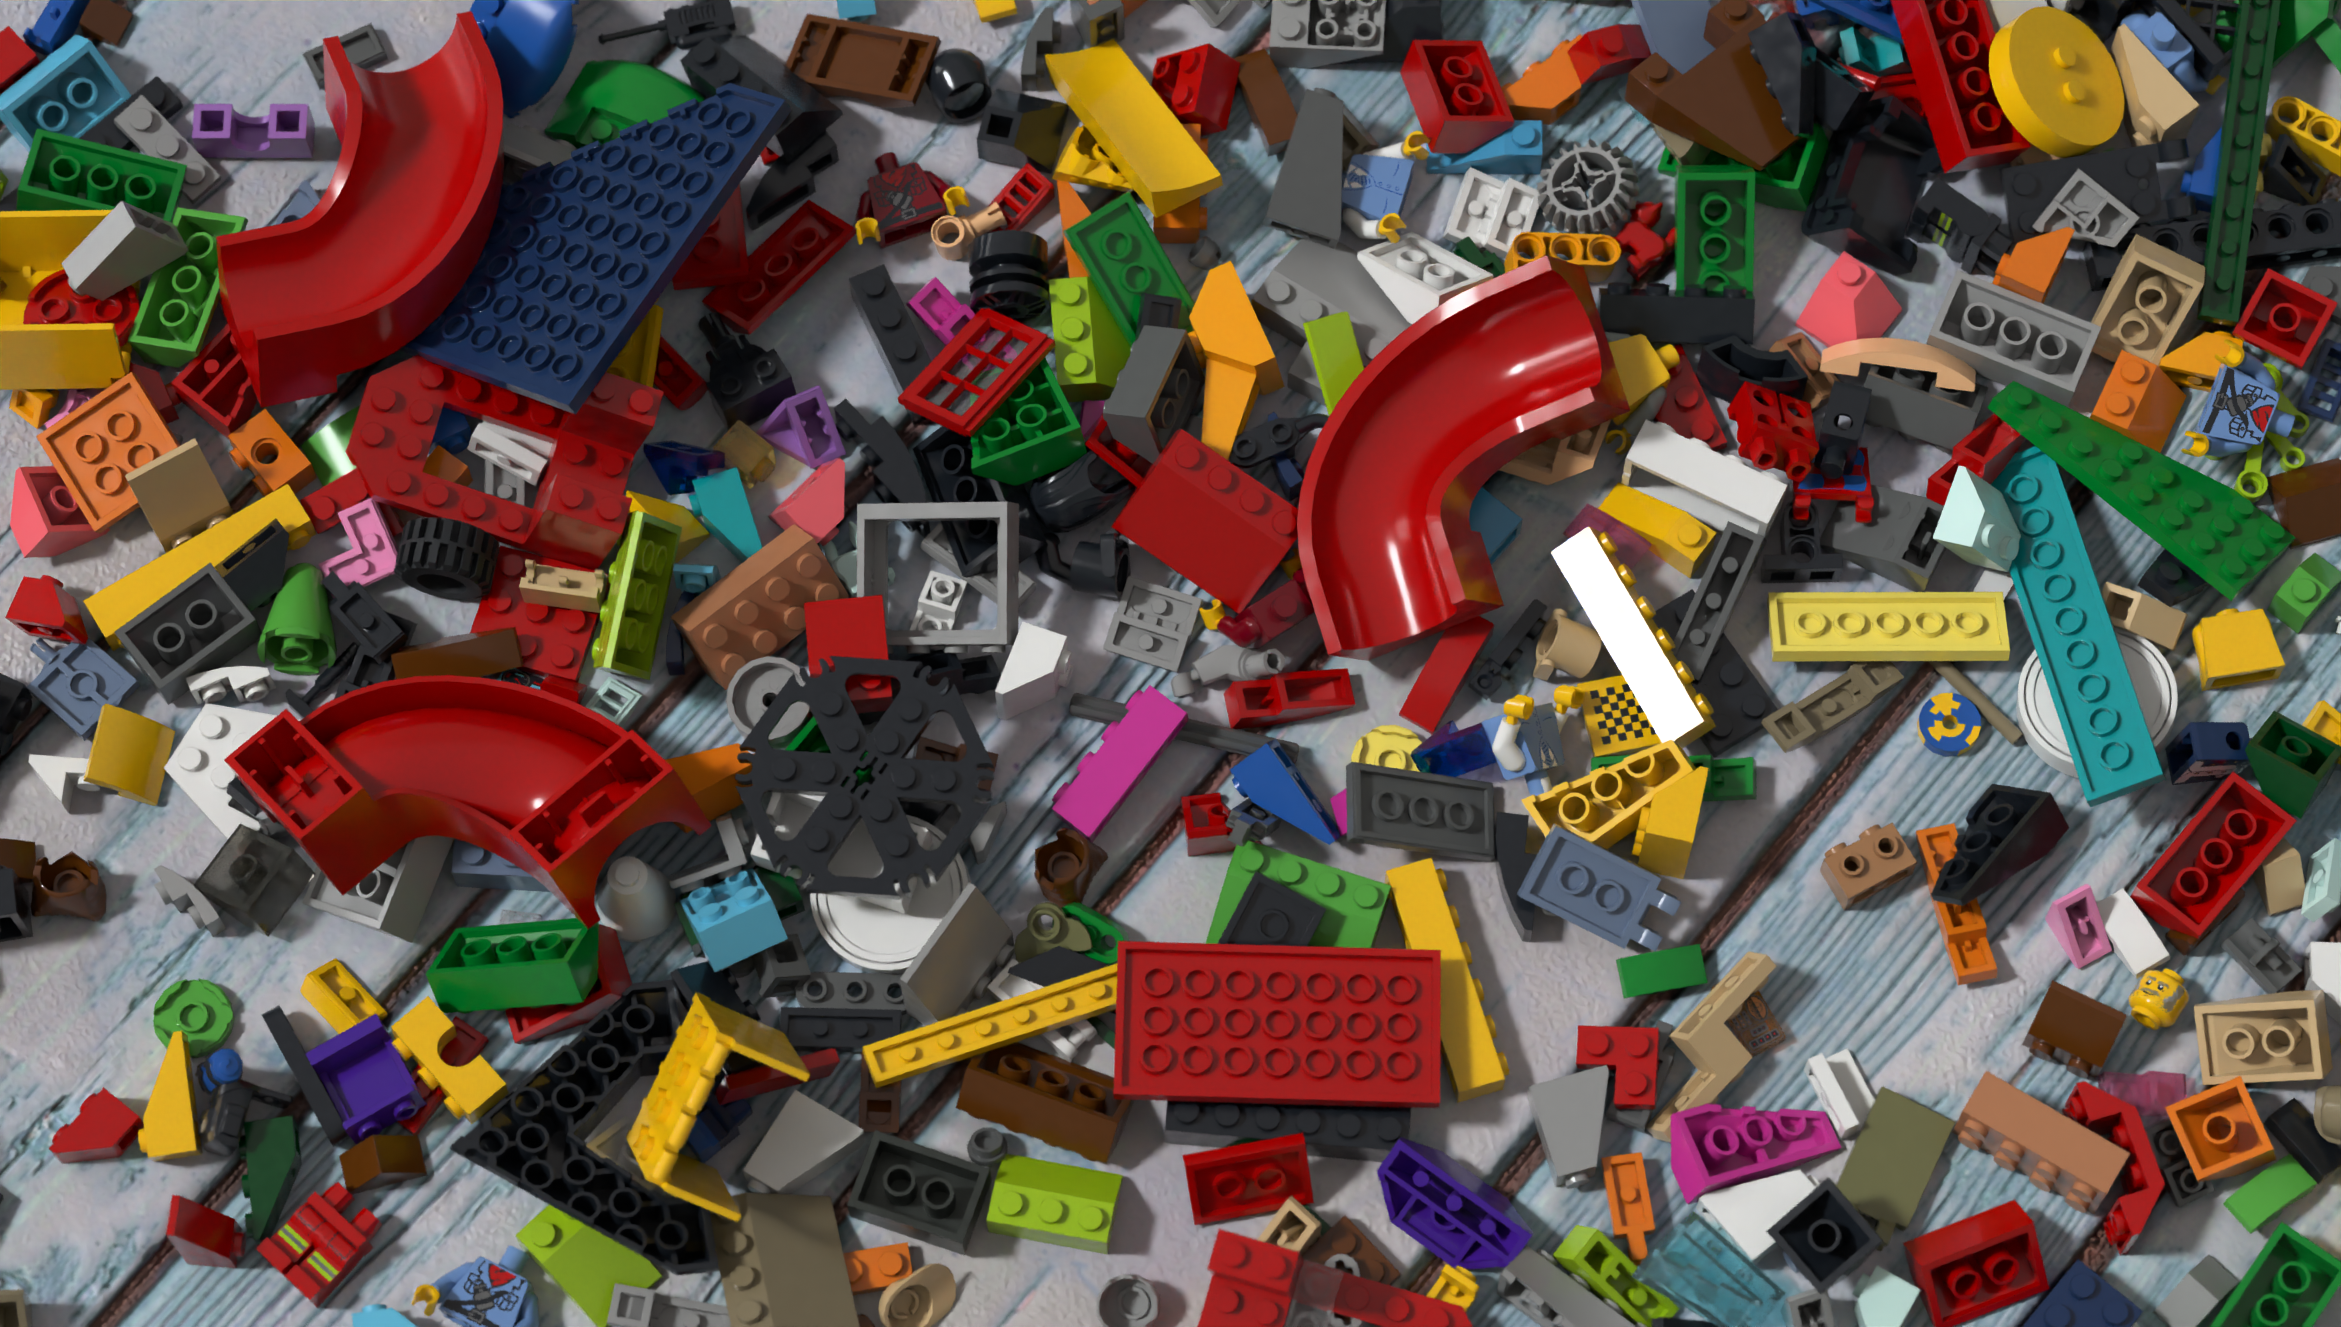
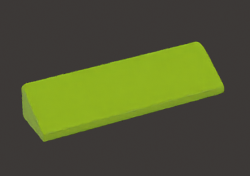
M1347 311L1303 323L1329 416L1352 382L1364 370Z

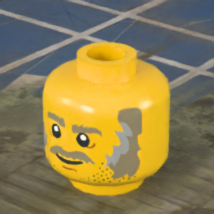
M2166 968L2162 972L2157 970L2145 972L2129 995V1005L2132 1008L2131 1015L2133 1018L2152 1030L2172 1026L2189 1001L2188 992L2183 986L2184 979L2176 972Z

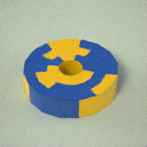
M1940 693L1930 698L1923 705L1917 721L1918 736L1923 745L1933 753L1944 757L1958 756L1969 751L1976 743L1981 729V717L1975 704L1965 696L1956 693ZM1951 720L1955 723L1956 728L1947 729L1943 726L1942 722Z

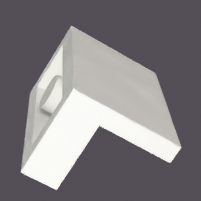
M483 420L481 424L478 423L471 435L467 450L536 486L544 473L552 443Z
M1845 1049L1827 1058L1824 1057L1823 1053L1809 1058L1804 1072L1840 1141L1860 1132L1874 1098L1849 1050Z

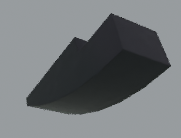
M826 130L790 162L787 163L779 156L767 170L746 208L748 226L752 231H755L816 192L814 176L839 161L837 145Z
M1497 812L1495 823V861L1502 898L1521 940L1530 942L1533 931L1535 904L1519 897L1517 894L1537 854L1525 853L1529 815Z

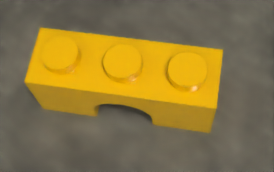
M429 996L391 1026L395 1040L391 1042L393 1047L406 1061L412 1057L421 1067L417 1072L431 1090H434L437 1086L448 1097L443 1101L444 1104L458 1120L464 1116L471 1124L475 1123L509 1094L506 1083L481 1055H478L469 1064L461 1067L447 1065L441 1060L443 1048L457 1036L454 1024Z

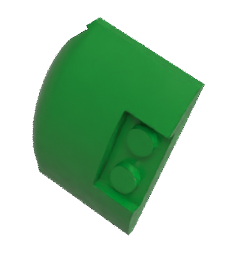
M615 59L587 61L545 128L544 134L556 140L567 141L577 149L598 140L603 145L619 138V131L646 119L651 124L667 117V110L694 98H696L698 103L706 99L696 89L676 76L646 64Z

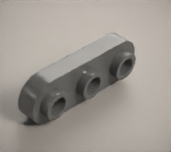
M811 972V976L804 985L796 988V998L799 1006L802 1008L901 1010L902 1015L907 1014L903 994L898 998H891L888 995L892 988L897 987L902 990L900 983L902 974ZM812 986H820L823 989L822 993L818 996H811L808 991ZM855 986L863 990L862 994L858 997H851L848 994L849 990Z

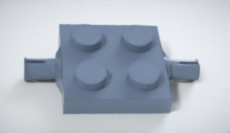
M89 637L85 645L71 642L68 646L57 652L42 638L36 640L38 646L33 643L30 647V651L35 653L45 664L41 673L27 686V689L84 741L96 730L104 704L121 708L124 701L140 686L137 679Z

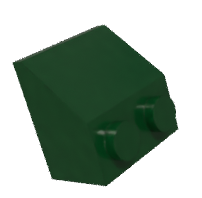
M2273 711L2247 744L2245 752L2263 795L2288 814L2301 819L2328 784L2341 757V746L2286 716Z

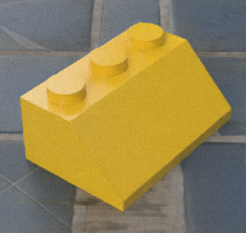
M1700 766L1654 794L1650 808L1642 806L1632 855L1639 856V866L1656 874L1679 879L1684 878L1709 768Z

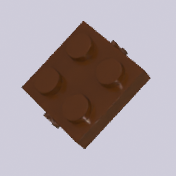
M1345 1215L1322 1237L1319 1236L1317 1242L1313 1246L1311 1245L1302 1255L1304 1261L1324 1266L1326 1261L1334 1255H1348L1358 1264L1362 1278L1390 1286L1402 1276ZM1343 1261L1337 1262L1335 1270L1353 1275L1352 1268H1346ZM1335 1313V1318L1342 1319L1344 1325L1348 1326L1351 1323L1352 1318Z

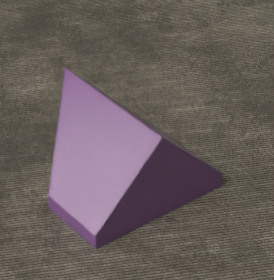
M819 385L783 400L753 435V437L804 463L811 469L846 454Z

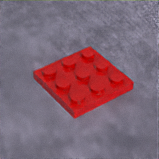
M500 545L490 593L482 597L470 633L516 627L524 665L516 669L542 677L553 675L578 682L600 619V613L526 603L523 600L519 585L521 577L526 578V559L535 560L538 565L595 572V570ZM607 581L604 601L607 599L611 584L609 581Z

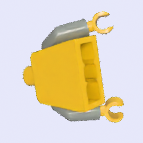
M1605 332L1631 410L1613 418L1616 426L1623 423V428L1621 431L1611 430L1605 437L1607 444H1610L1617 436L1623 438L1622 445L1615 451L1616 454L1621 455L1628 452L1631 447L1630 437L1638 435L1645 420L1652 421L1656 417L1667 397L1666 388L1671 379L1667 370L1679 365L1680 359L1676 349L1671 344L1654 350L1647 337L1642 334L1630 336L1622 333Z

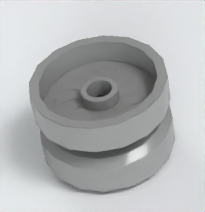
M766 656L751 660L736 672L728 685L726 704L729 717L744 739L752 731L793 673L799 685L802 687L805 685L800 676L799 666L785 658ZM796 702L788 708L769 735V744L772 748L785 750L810 721L813 714L806 703Z

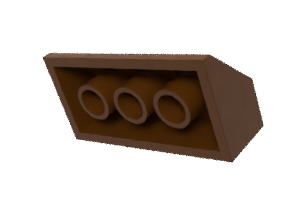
M1015 1042L973 1057L966 1068L956 1108L967 1112L973 1118L992 1121L1005 1126L1011 1132L1027 1134L1042 1140L1049 1146L1062 1147L1080 1154L1087 1160L1100 1161L1106 1164L1118 1144L1135 1100L1113 1099L1114 1078Z

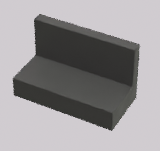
M1070 0L1071 20L1087 48L1097 46L1111 39H1114L1117 43L1125 39L1124 5L1121 0H1101L1092 5H1089L1087 0Z

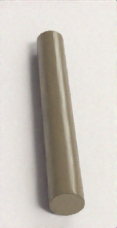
M1950 661L1929 662L1962 696H1965L1975 704L1978 712L2012 745L2022 738L2024 734Z

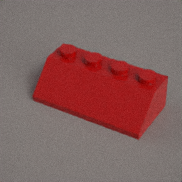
M2233 771L2140 880L2130 897L2142 912L2160 926L2199 939L2297 820Z

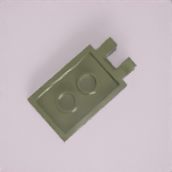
M1883 1086L1879 1089L1835 1184L1858 1212L1877 1221L1874 1230L1883 1239V1242L1876 1248L1880 1252L1884 1246L1888 1245L1895 1227L1902 1231L1908 1228L1955 1124L1954 1121Z

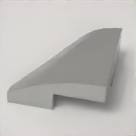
M2078 168L2032 227L2037 231L2048 233L2070 227L2075 230L2072 239L2116 247L2140 217Z

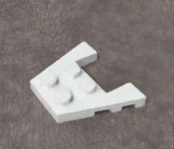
M206 703L164 769L191 801L209 818L219 832L228 839L238 853L247 858L263 832L257 820L232 807L236 800L226 792L228 783L237 776L224 759L277 715Z

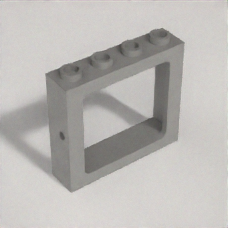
M1012 502L857 504V597L883 596L888 654H893V646H907V653L909 654L930 653V646H944V653H968V646H982V653H1006V646L1014 644L1018 634L1019 504ZM994 520L998 526L996 627L991 630H891L888 626L889 525L895 521Z

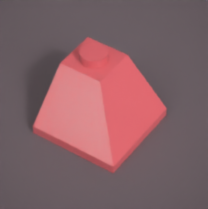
M1843 251L1820 281L1795 326L1829 348L1852 340L1882 338L1900 315L1903 308L1875 271Z
M839 457L823 463L768 517L783 530H787L795 524L812 536L817 544L820 543L822 546H825L839 533L840 530L836 525L844 519L845 462Z
M54 466L19 467L16 470L10 526L24 558L57 556L101 537L110 531V528L100 534L94 532Z

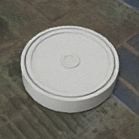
M2114 627L2156 752L2159 754L2171 735L2175 721L2178 693L2174 674L2167 660L2152 643L2141 636ZM2035 649L2023 667L2018 684L2016 709L2021 732L2034 753L2045 763L2064 774L2079 778Z
M906 815L910 823L929 829L932 838L929 851L937 849L946 838L943 832L930 823ZM958 852L938 882H936L933 872L927 868L925 871L931 880V887L926 888L923 880L917 877L918 881L906 914L852 896L810 893L814 920L829 946L850 965L868 973L903 975L969 882L971 883L966 864Z

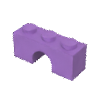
M194 104L192 140L197 152L203 158H313L315 122L308 104H270L269 115L263 117H249L239 114L235 111L232 104Z

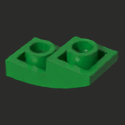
M1700 944L1616 959L1624 999L1708 983Z

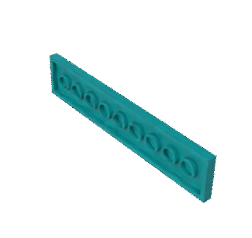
M2036 446L2016 453L1991 486L2002 493L2021 534L2019 550L2015 559L2012 560L2009 571L2086 801L2091 808L2165 781L2166 778L2058 464Z

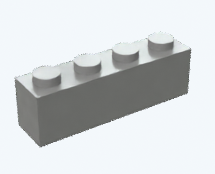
M1527 1246L1500 1274L1496 1294L1541 1327H1646L1639 1322L1633 1325L1622 1316L1623 1310L1610 1299L1603 1298L1601 1301L1590 1293V1286L1576 1274L1571 1273L1567 1276L1556 1267L1557 1261L1541 1249L1535 1252Z

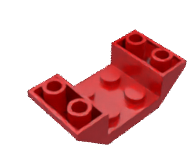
M2082 1081L2076 1083L2065 1103V1108L2062 1109V1114L2099 1136L2109 1133L2110 1137H2107L2106 1140L2130 1153L2122 1167L2123 1175L2120 1176L2125 1196L2118 1197L2106 1217L2107 1222H2104V1231L2111 1246L2116 1245L2119 1255H2123L2129 1252L2140 1235L2165 1183L2137 1107Z

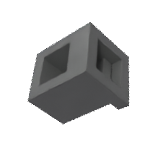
M786 934L787 940L752 955L761 984V989L759 990L761 998L796 995V988L803 986L811 976L798 934Z

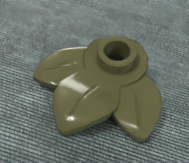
M1042 902L1031 909L1027 917V927L1016 937L1015 957L1017 962L1022 963L1057 946L1074 952L1086 951L1092 948L1089 931L1080 921L1066 917L1065 912L1058 905L1051 902ZM1043 915L1051 916L1054 920V926H1045L1041 921V917Z

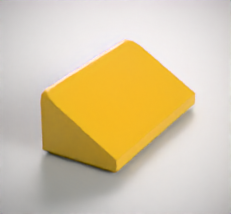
M337 958L308 973L300 989L301 994L338 1034L374 1014H377L381 1021L388 1014Z

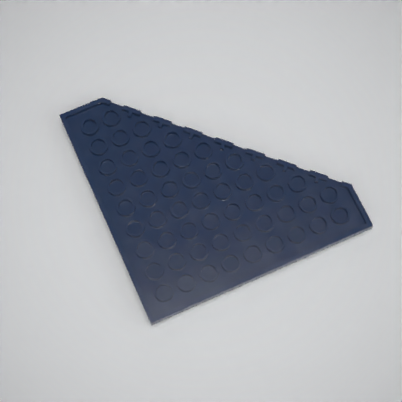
M728 83L716 89L717 95L698 103L696 98L667 110L668 116L651 124L647 119L619 131V138L603 145L599 140L572 151L571 159L557 165H553L549 161L524 172L523 179L509 186H505L502 183L498 210L490 235L477 264L463 287L442 314L419 336L401 347L399 351L413 356L420 355L432 363L576 414L789 115L792 108L785 99Z

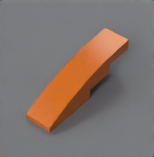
M1954 823L1916 831L1917 844L1930 895L1945 863L1953 859L1957 851L1954 843L1958 832ZM1931 896L1957 985L1997 978V966L1986 937L1987 926L1977 898L1962 906L1934 901Z

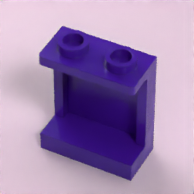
M377 1014L370 1016L305 1053L341 1117L345 1131L355 1144L364 1141L372 1135H379L384 1128L397 1121L411 1118L417 1113L418 1109L427 1105L404 1059L393 1047L391 1042L394 1040Z

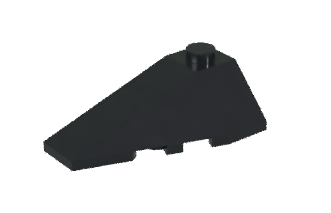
M1991 784L1969 810L1966 817L1968 827L1965 834L1958 835L1954 845L1957 851L1954 858L1945 863L1931 893L1933 900L1964 906L2046 856L2069 829L2050 792Z

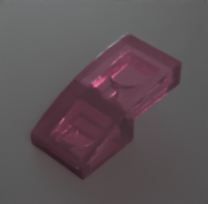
M1588 503L1563 532V535L1570 539L1588 526L1602 533L1606 531L1618 548V551L1614 553L1621 565L1625 563L1631 571L1652 545L1617 519Z
M2104 1071L2098 1075L2099 1089L2137 1107L2140 1116H2168L2165 1107L2187 1098L2186 1074L2147 1071L2140 1075Z

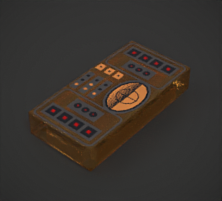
M1716 985L1711 987L1710 992L1715 988ZM1759 990L1751 993L1742 1003L1741 1011L1728 1021L1740 1043L1752 1057L1769 1050L1786 1039L1784 1032Z

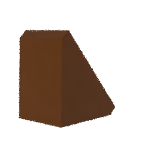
M372 1135L339 1155L346 1189L351 1195L427 1175L418 1135Z

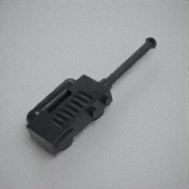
M712 0L690 6L683 5L677 9L669 8L663 12L664 20H660L658 23L606 35L600 34L598 41L600 44L605 45V42L660 30V32L668 31L670 43H676L680 50L686 51L694 49L707 36H732L731 31L737 29L730 0Z

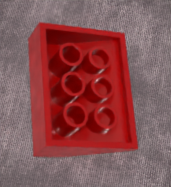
M1179 429L1172 435L1111 527L1212 597L1220 600L1221 603L1240 614L1298 537V508L1183 429Z

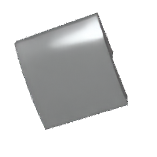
M1128 576L1117 612H1114L1103 649L1178 673L1195 628L1203 599Z

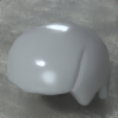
M1124 1274L1110 1279L1104 1284L1096 1298V1315L1103 1327H1152L1160 1313L1159 1293L1150 1280L1137 1274Z

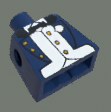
M2190 722L2165 748L2172 785L2224 780L2233 771L2239 775L2250 764L2245 752L2247 744L2252 739L2249 737L2247 725L2243 722Z

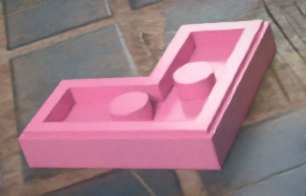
M370 498L338 512L353 549L318 564L321 572L324 574V578L333 571L346 586L355 581L366 587L395 574L394 568L399 549L378 502Z

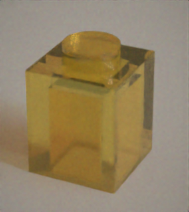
M740 420L713 446L716 462L726 470L737 467L741 482L750 489L758 481L764 482L768 479L776 467L774 447Z

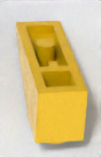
M1619 482L1595 512L1596 515L1690 579L1713 550L1717 534L1715 531L1687 512Z
M176 1031L172 1034L143 1116L144 1128L138 1130L141 1152L147 1153L148 1158L154 1162L203 1155L201 1137L198 1136L199 1121L188 1035L182 1031Z

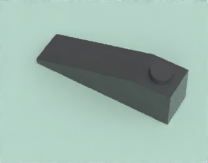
M1729 521L1674 639L1675 648L1672 649L1677 661L1682 660L1692 672L1694 679L1699 681L1767 542L1765 537Z

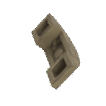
M1857 661L1842 676L1798 703L1790 702L1764 718L1761 724L1785 753L1796 750L1824 736L1859 714L1904 679V676L1891 661Z

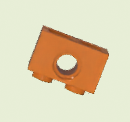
M266 409L228 435L233 450L229 452L230 456L242 471L249 468L255 475L252 481L264 497L286 484H289L294 494H296L317 478L311 462ZM267 455L278 456L273 463H261L262 459Z

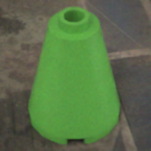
M299 563L286 570L282 588L278 590L258 641L257 653L260 660L264 664L265 658L275 663L274 670L281 673L313 675L319 673L320 666L328 663V668H330L336 660L337 647L328 605L327 589L321 582L324 579V574L312 564Z

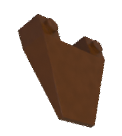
M1721 0L1708 10L1703 38L1716 49L1685 74L1680 73L1656 52L1629 72L1624 100L1651 123L1759 171H1762L1803 138L1794 136L1793 133H1790L1785 128L1781 119L1783 110L1778 99L1773 98L1766 87L1765 80L1768 77L1762 65H1759L1751 54L1750 45H1752V42L1747 33L1767 22L1762 12L1747 0Z

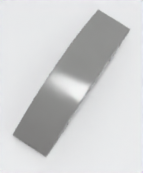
M618 1283L614 1285L607 1325L614 1327H731L726 1306L655 1294V1290Z

